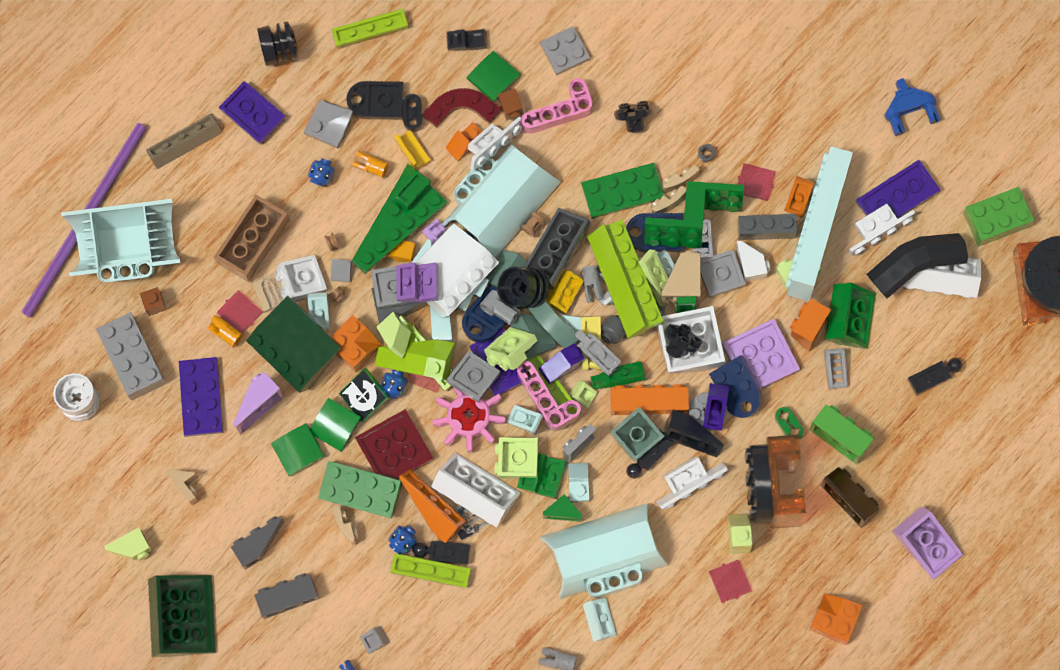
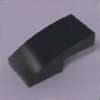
M461 29L446 32L447 49L450 51L487 49L485 29L472 31Z

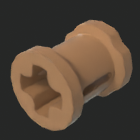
M532 212L531 218L525 225L522 224L521 229L529 236L535 237V232L541 225L545 224V220Z

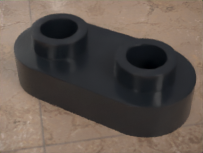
M408 94L403 99L404 127L408 131L411 130V132L418 131L422 127V103L420 97L416 94ZM410 103H415L416 106H415V107H410L409 104H410ZM416 121V124L410 125V122Z

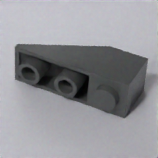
M276 516L272 517L266 522L267 525L264 527H257L250 532L251 535L248 537H241L233 542L234 545L231 549L245 570L262 560L284 523L281 516L278 518Z

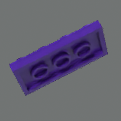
M917 160L856 199V203L866 216L888 204L898 219L939 193L941 189L920 160Z
M217 357L178 361L184 437L223 433Z

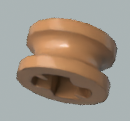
M333 232L330 236H324L330 251H333L334 248H340Z

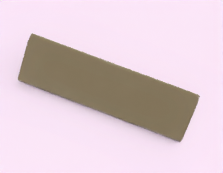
M209 114L146 149V152L155 167L159 169L220 135L222 131L213 115Z

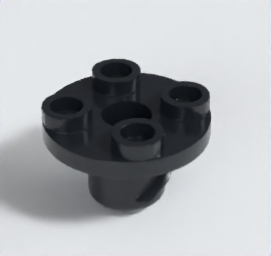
M640 101L634 105L623 103L614 112V116L617 120L626 121L628 132L638 133L644 130L643 117L651 114L652 108L648 105V101Z
M669 324L665 329V335L670 341L665 346L666 351L673 358H681L685 355L686 351L697 352L703 343L699 337L691 332V328L686 324H681V326Z

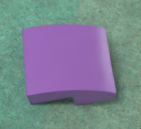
M415 262L396 265L398 302H429L439 300L438 265L436 262L417 265Z

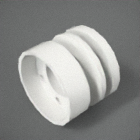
M72 373L65 375L58 380L54 387L53 396L55 403L63 414L72 421L87 420L99 408L100 399L98 392L89 379L81 374Z

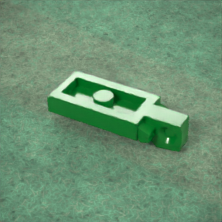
M639 361L617 366L609 376L602 372L599 375L590 376L593 389H602L645 380V374Z

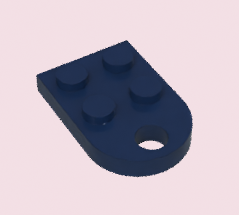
M641 213L631 218L628 222L626 230L634 249L641 252H648L649 249L657 252H662L663 250L666 252H683V247L680 246L669 247L665 245L651 246L644 244L645 218L683 220V213ZM637 228L641 231V234L638 237H633L630 234V230Z
M490 284L483 291L481 297H478L466 311L462 319L465 335L470 340L478 343L494 339L507 324L496 315L491 316L480 307V304L491 290L498 292ZM474 327H478L481 329V331L478 334H472L470 332L471 329Z
M743 355L736 357L709 373L714 384L729 386L726 406L733 416L748 418L760 410L763 402L762 391ZM747 401L752 406L750 412L744 410V404Z

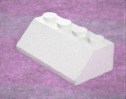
M968 257L967 264L929 267L918 272L902 287L922 289L926 292H942L946 295H962L965 298H977L981 281V259Z
M456 452L439 469L431 486L439 493L447 496L496 528L504 520L520 495V492Z

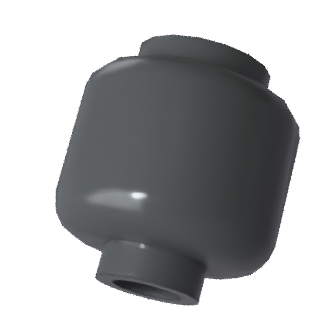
M610 315L601 325V338L606 343H618L626 334L619 315Z

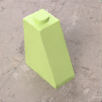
M747 514L727 515L730 554L750 553L752 536Z

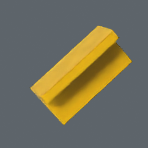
M411 130L400 137L398 134L394 135L395 143L415 171L431 162Z
M565 270L555 288L549 289L547 301L560 312L567 313L584 280L571 271Z

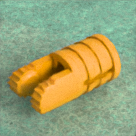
M357 150L356 155L368 161L366 165L360 162H353L352 166L384 178L389 162H384Z
M213 315L212 323L209 324L208 329L231 347H236L241 341L243 333L239 332L221 317Z

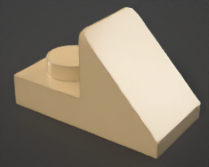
M168 470L166 472L190 504H195L198 501L195 497L197 492L191 485L188 487L187 485L198 477L197 473Z

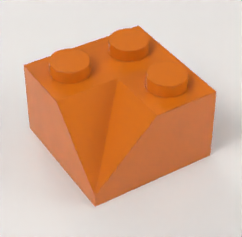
M810 298L809 302H804L800 308L799 319L795 318L790 326V329H792L790 336L809 351L828 320L831 309Z
M353 315L331 336L343 347L337 356L355 373L378 350V347L382 346L368 328Z
M823 594L809 630L846 645L862 605L845 598Z

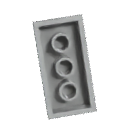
M131 312L96 328L125 392L131 401L166 384Z

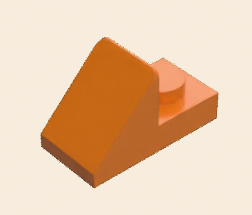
M472 122L462 132L458 130L445 149L459 161L470 152L468 144L481 134L482 131Z
M796 176L784 211L802 217L814 182Z

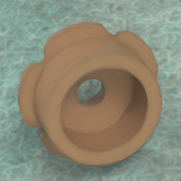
M339 286L328 295L331 299L330 302L334 300L337 303L345 296L343 294L345 289L342 290Z

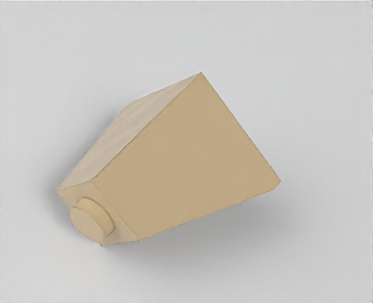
M686 251L680 254L662 290L661 303L667 305L670 302L676 308V297L696 296V309H699L700 253Z

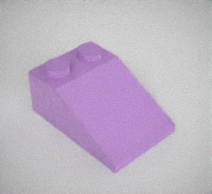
M265 372L262 375H256L252 379V383L247 390L233 423L240 435L284 398L280 388Z
M922 506L892 531L933 580L963 555L931 511Z

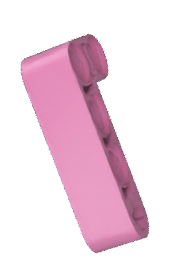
M575 78L570 82L571 99L525 113L521 119L523 131L533 134L589 116L592 112V100L585 81ZM579 86L583 90L580 92H575L573 89L574 87ZM585 103L588 105V108L581 109L579 105ZM563 109H569L571 111L567 115L561 113ZM547 114L553 116L551 120H545L543 117Z
M529 361L521 363L517 368L518 378L551 430H560L580 417L581 407L577 401L570 400L558 406L534 365ZM522 369L529 370L530 380H528L527 374L523 373ZM533 384H538L541 386V389L534 392L530 387ZM543 400H548L551 405L548 408H543L540 403ZM575 407L577 413L570 415L567 413V409ZM557 416L561 421L558 424H552L550 419Z

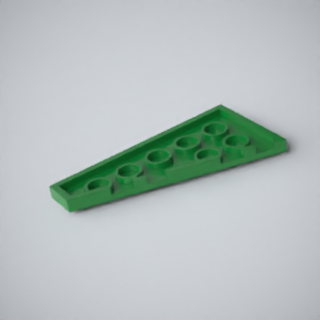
M409 164L405 167L352 259V262L365 275L447 205V201L431 185L426 188L407 210L392 199V196L415 172Z

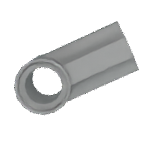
M491 290L480 304L484 312L491 316L496 315L509 325L514 324L520 315V310L516 307L505 305L495 290Z

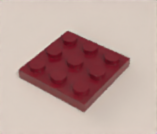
M406 409L355 437L374 473L399 480L400 475L409 469L415 471L434 460Z

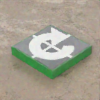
M367 368L359 372L338 393L351 410L361 417V422H365L390 398Z

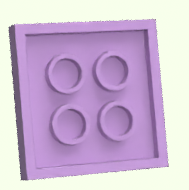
M775 319L722 343L730 361L740 355L744 356L760 389L800 371Z

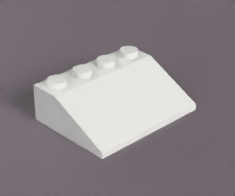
M452 224L416 262L417 265L434 262L438 265L439 300L427 303L441 318L449 316L499 263L485 247L455 224Z

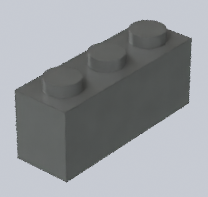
M796 214L738 216V240L795 239Z
M306 573L297 575L295 580L290 582L287 580L278 582L274 588L269 589V587L259 589L258 593L254 594L263 619L319 599L310 574L306 575Z

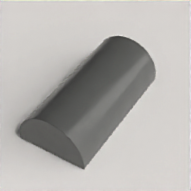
M558 207L524 268L541 270L547 277L549 289H554L591 225L590 220Z

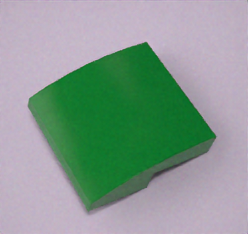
M492 51L471 71L466 79L490 100L495 102L498 99V94L506 92L507 88L516 82L521 74L495 51Z
M328 398L310 429L315 437L342 452L352 437L351 434L360 422L361 417Z
M307 423L293 429L271 443L288 476L295 475L305 467L312 466L325 457Z
M538 453L537 478H519L517 488L557 499L567 462Z

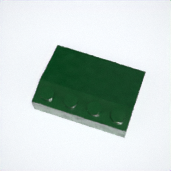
M289 296L284 298L246 340L299 393L309 390L343 348Z
M155 575L148 579L152 657L216 653L212 576Z

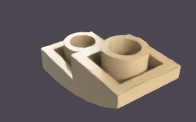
M693 165L691 168L687 167L681 173L682 177L677 173L673 176H667L662 182V191L669 193L675 188L678 190L681 185L684 187L687 185V181H693L699 175L700 169Z
M682 185L678 190L675 188L669 196L670 199L664 195L661 199L657 198L651 206L653 208L652 213H666L674 208L686 197V188Z
M340 505L333 506V513L340 530L352 545H356L355 539H359L357 528H353L351 523L344 524L347 521L346 511L342 510Z

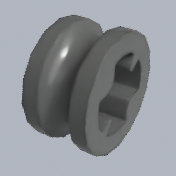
M709 144L702 145L698 150L699 159L702 162L713 160L715 156L714 148ZM704 149H708V152H711L712 155L709 154V157L705 158V155L701 154V152H704Z

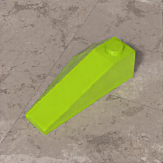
M438 339L411 342L407 344L402 358L392 352L388 346L378 347L375 366L447 380L456 343Z

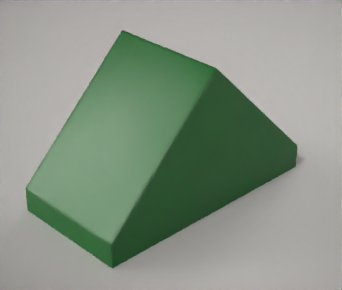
M564 494L543 511V519L582 522V514Z

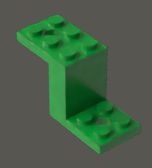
M687 181L684 220L645 218L644 244L651 246H680L691 249L701 248L704 209L742 212L744 185Z

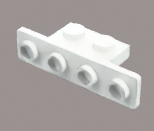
M518 117L503 131L494 124H491L468 144V150L475 155L472 157L470 169L474 171L478 167H482L490 156L493 157L498 149L506 146L514 135L517 136L522 130V118Z
M888 204L856 222L855 227L864 240L850 248L848 254L850 256L854 254L858 256L866 250L865 247L868 245L874 246L882 240L881 237L886 234L888 236L894 234L901 225L907 226L913 221L914 210L897 219Z
M695 456L663 475L671 493L657 500V506L661 509L672 507L675 501L680 498H687L695 489L704 488L712 479L722 477L728 468L723 463H720L705 471L699 458Z

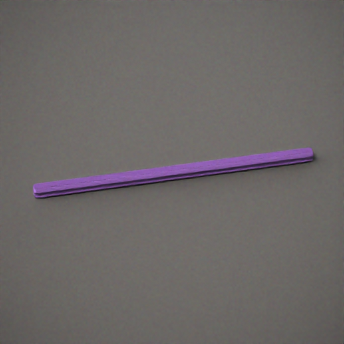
M137 123L85 209H93L100 206L146 131V127L143 124ZM73 228L24 306L22 313L25 316L32 317L75 247L77 238Z

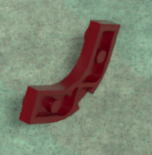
M459 88L440 95L425 110L422 117L437 128L454 110L469 109L490 124L502 110L481 92L473 89Z

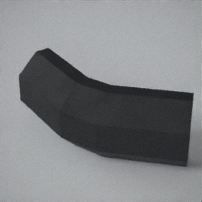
M959 233L920 236L899 245L866 275L888 299L914 275L924 269L934 266L967 264L966 242Z

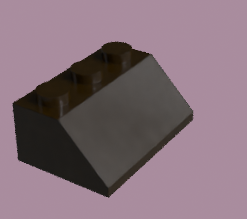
M838 467L823 479L820 486L862 528L880 510L878 508L879 504L874 498H869L864 493L865 489L859 483L855 484L850 479L852 476L846 469L842 470Z

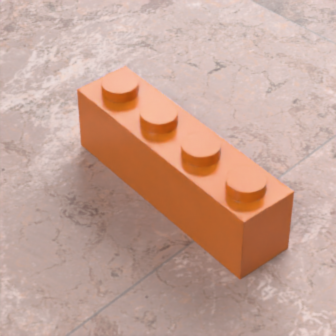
M675 384L672 387L653 385V388H645L644 385L626 388V386L619 385L610 389L611 415H630L638 407L646 415L671 414L672 410L688 414L689 411L688 387H684L682 384Z

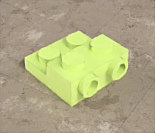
M510 327L484 350L487 361L491 366L500 365L505 371L508 369L515 370L527 359L524 352L537 342V338L534 334Z
M499 438V443L495 445V454L498 455V462H495V474H498L499 479L537 478L538 438Z

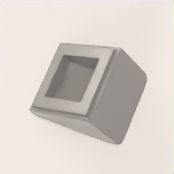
M332 259L331 281L350 282L352 268L350 260Z
M382 626L374 627L360 636L369 654L390 643Z

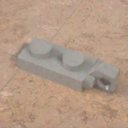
M578 329L573 334L580 341L578 344L581 348L580 350L608 376L621 363L591 333L585 335Z

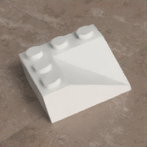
M713 306L662 316L664 324L658 325L657 330L668 373L703 371L720 368L725 365ZM669 324L679 326L686 324L689 326L691 332L703 341L697 352L686 351L685 355L679 359L670 356L665 347L670 342L665 335L667 326Z

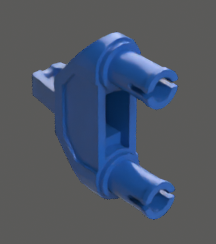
M904 78L896 80L895 84L898 91H895L896 96L884 115L885 119L890 121L895 136L906 132L900 118L902 115L925 109L930 124L941 120L935 106L937 104L935 96L911 86L907 87Z

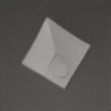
M319 100L304 130V134L338 149L351 121L353 111Z

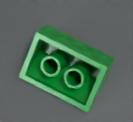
M852 282L834 284L826 340L838 345L868 349L876 294Z

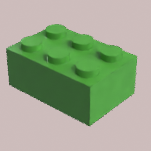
M1019 187L966 206L963 212L978 247L1027 229L1034 222Z
M826 404L813 420L809 430L857 464L870 447L874 439L871 437L872 434L864 428L860 429L855 425L856 422L850 417L845 418L839 414L840 411L835 406H828Z

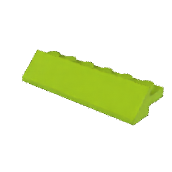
M623 220L606 226L603 224L587 236L627 338L630 339L646 333V330L664 324V321L640 266Z

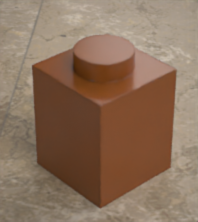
M515 88L498 94V101L506 120H516L524 114L523 106Z
M158 287L140 293L148 316L167 310Z

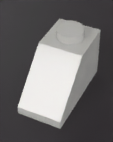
M737 241L736 249L745 282L767 278L770 266L768 260L764 259V255L744 242Z

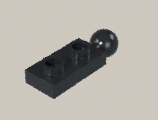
M951 358L946 366L943 361H940L908 377L907 380L916 396L951 379L949 372L958 373L963 365L960 359Z
M662 438L636 460L637 463H632L627 467V475L632 479L640 477L643 467L649 471L673 446L674 442Z
M431 541L430 547H427L423 542H418L413 547V554L418 558L429 555V560L468 565L469 544Z

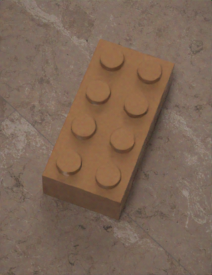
M255 195L215 254L216 262L249 282L289 222L288 214Z

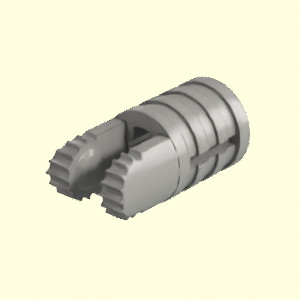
M594 265L582 268L586 301L588 303L593 302L592 288L595 290L596 298L598 300L603 299L599 266Z
M547 648L542 649L541 653L549 658H540L539 665L559 670H574L577 656Z

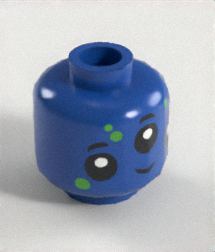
M323 158L320 161L314 160L308 172L310 182L322 187L329 185L335 173V168L330 166L332 162Z
M392 370V373L387 372L384 374L381 386L390 398L397 399L404 395L408 380L403 377V372Z
M409 525L406 527L397 526L388 538L390 542L389 547L400 555L402 553H409L417 543L416 531Z

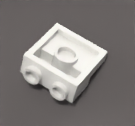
M315 255L281 262L275 270V278L277 281H281L282 284L281 294L283 298L289 296L293 301L306 299L308 294L323 293L327 290Z

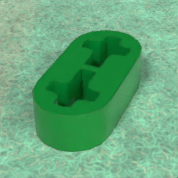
M779 408L775 414L776 423L789 441H799L803 435L802 426L789 408ZM781 412L788 414L787 420L789 423H786L784 419H779ZM790 425L794 430H799L797 437L795 435H790Z

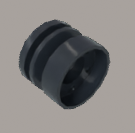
M288 21L284 22V31H281L280 24L277 23L276 33L272 32L270 26L257 28L266 66L278 64L279 54H282L285 62L288 61V52H291L293 60L297 59L298 47L296 38Z
M509 267L499 277L497 284L500 300L507 306L536 308L546 300L549 292V282L546 275L539 269Z

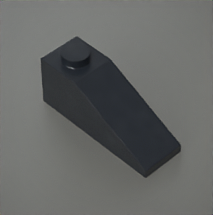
M672 410L666 420L663 438L714 457L718 456L724 446L721 441L690 415Z

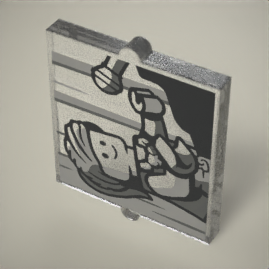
M458 504L453 507L466 520V523L457 533L461 542L472 536H477V533L489 528L488 523L484 519L471 513L463 506Z

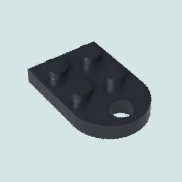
M394 81L358 82L347 93L346 101L348 108L353 111L354 116L361 119L402 120L404 83ZM352 97H361L360 103L353 104L351 102Z

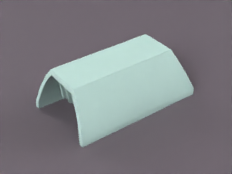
M512 143L496 162L491 157L486 160L484 165H491L492 168L490 170H483L482 166L474 171L471 170L454 190L455 201L458 206L442 223V226L445 228L452 220H457L477 237L479 243L495 258L521 230L522 224L525 225L531 218V213H535L560 184L558 179L525 156ZM474 178L480 180L476 185L470 183ZM462 192L468 194V196L464 199L458 197V195Z
M173 199L61 212V215L68 221L76 233L80 256L78 266L69 272V276L97 273L101 281L113 282L150 277L153 275L157 265L181 263L174 249L171 224ZM144 263L150 267L148 274L141 272V266ZM124 266H128L131 269L128 277L122 274ZM105 268L110 269L112 272V276L109 279L103 276Z
M648 503L540 536L541 541L545 542L553 550L562 575L560 599L585 591L594 599L638 586L642 580V573L668 565L667 560L659 553L648 522ZM629 573H637L639 576L638 580L630 581L628 579ZM612 578H616L620 581V585L612 587L609 581ZM593 584H598L601 586V591L593 593L590 587Z

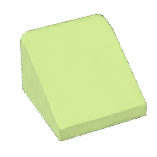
M577 381L569 396L579 404L589 408L598 392L587 383Z

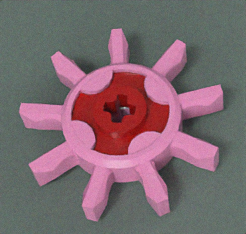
M454 388L458 397L452 403L444 398H436V403L440 407L448 409L447 417L432 420L434 427L450 425L452 432L444 441L448 447L458 436L466 438L468 453H472L474 448L473 438L482 435L488 443L493 445L495 443L493 435L486 429L490 423H506L505 417L490 415L489 408L501 401L499 394L487 401L481 399L477 403ZM468 413L472 414V416H470V419L466 418V416H468Z

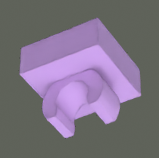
M436 219L422 233L434 244L446 229Z

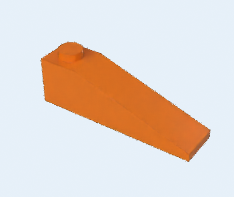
M411 469L401 474L399 477L430 529L445 543L454 538L466 523V520Z

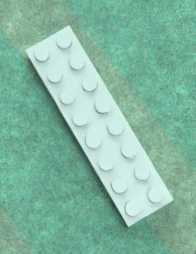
M831 146L829 153L825 152L785 286L789 288L788 296L809 301L811 298L853 152Z

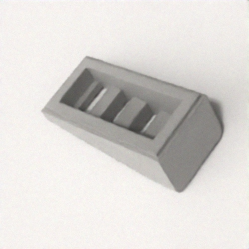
M845 349L824 350L828 388L848 387ZM839 355L840 359H830V356ZM831 363H840L841 366L831 367ZM841 370L842 374L832 375L831 371ZM842 378L843 382L833 383L832 379Z

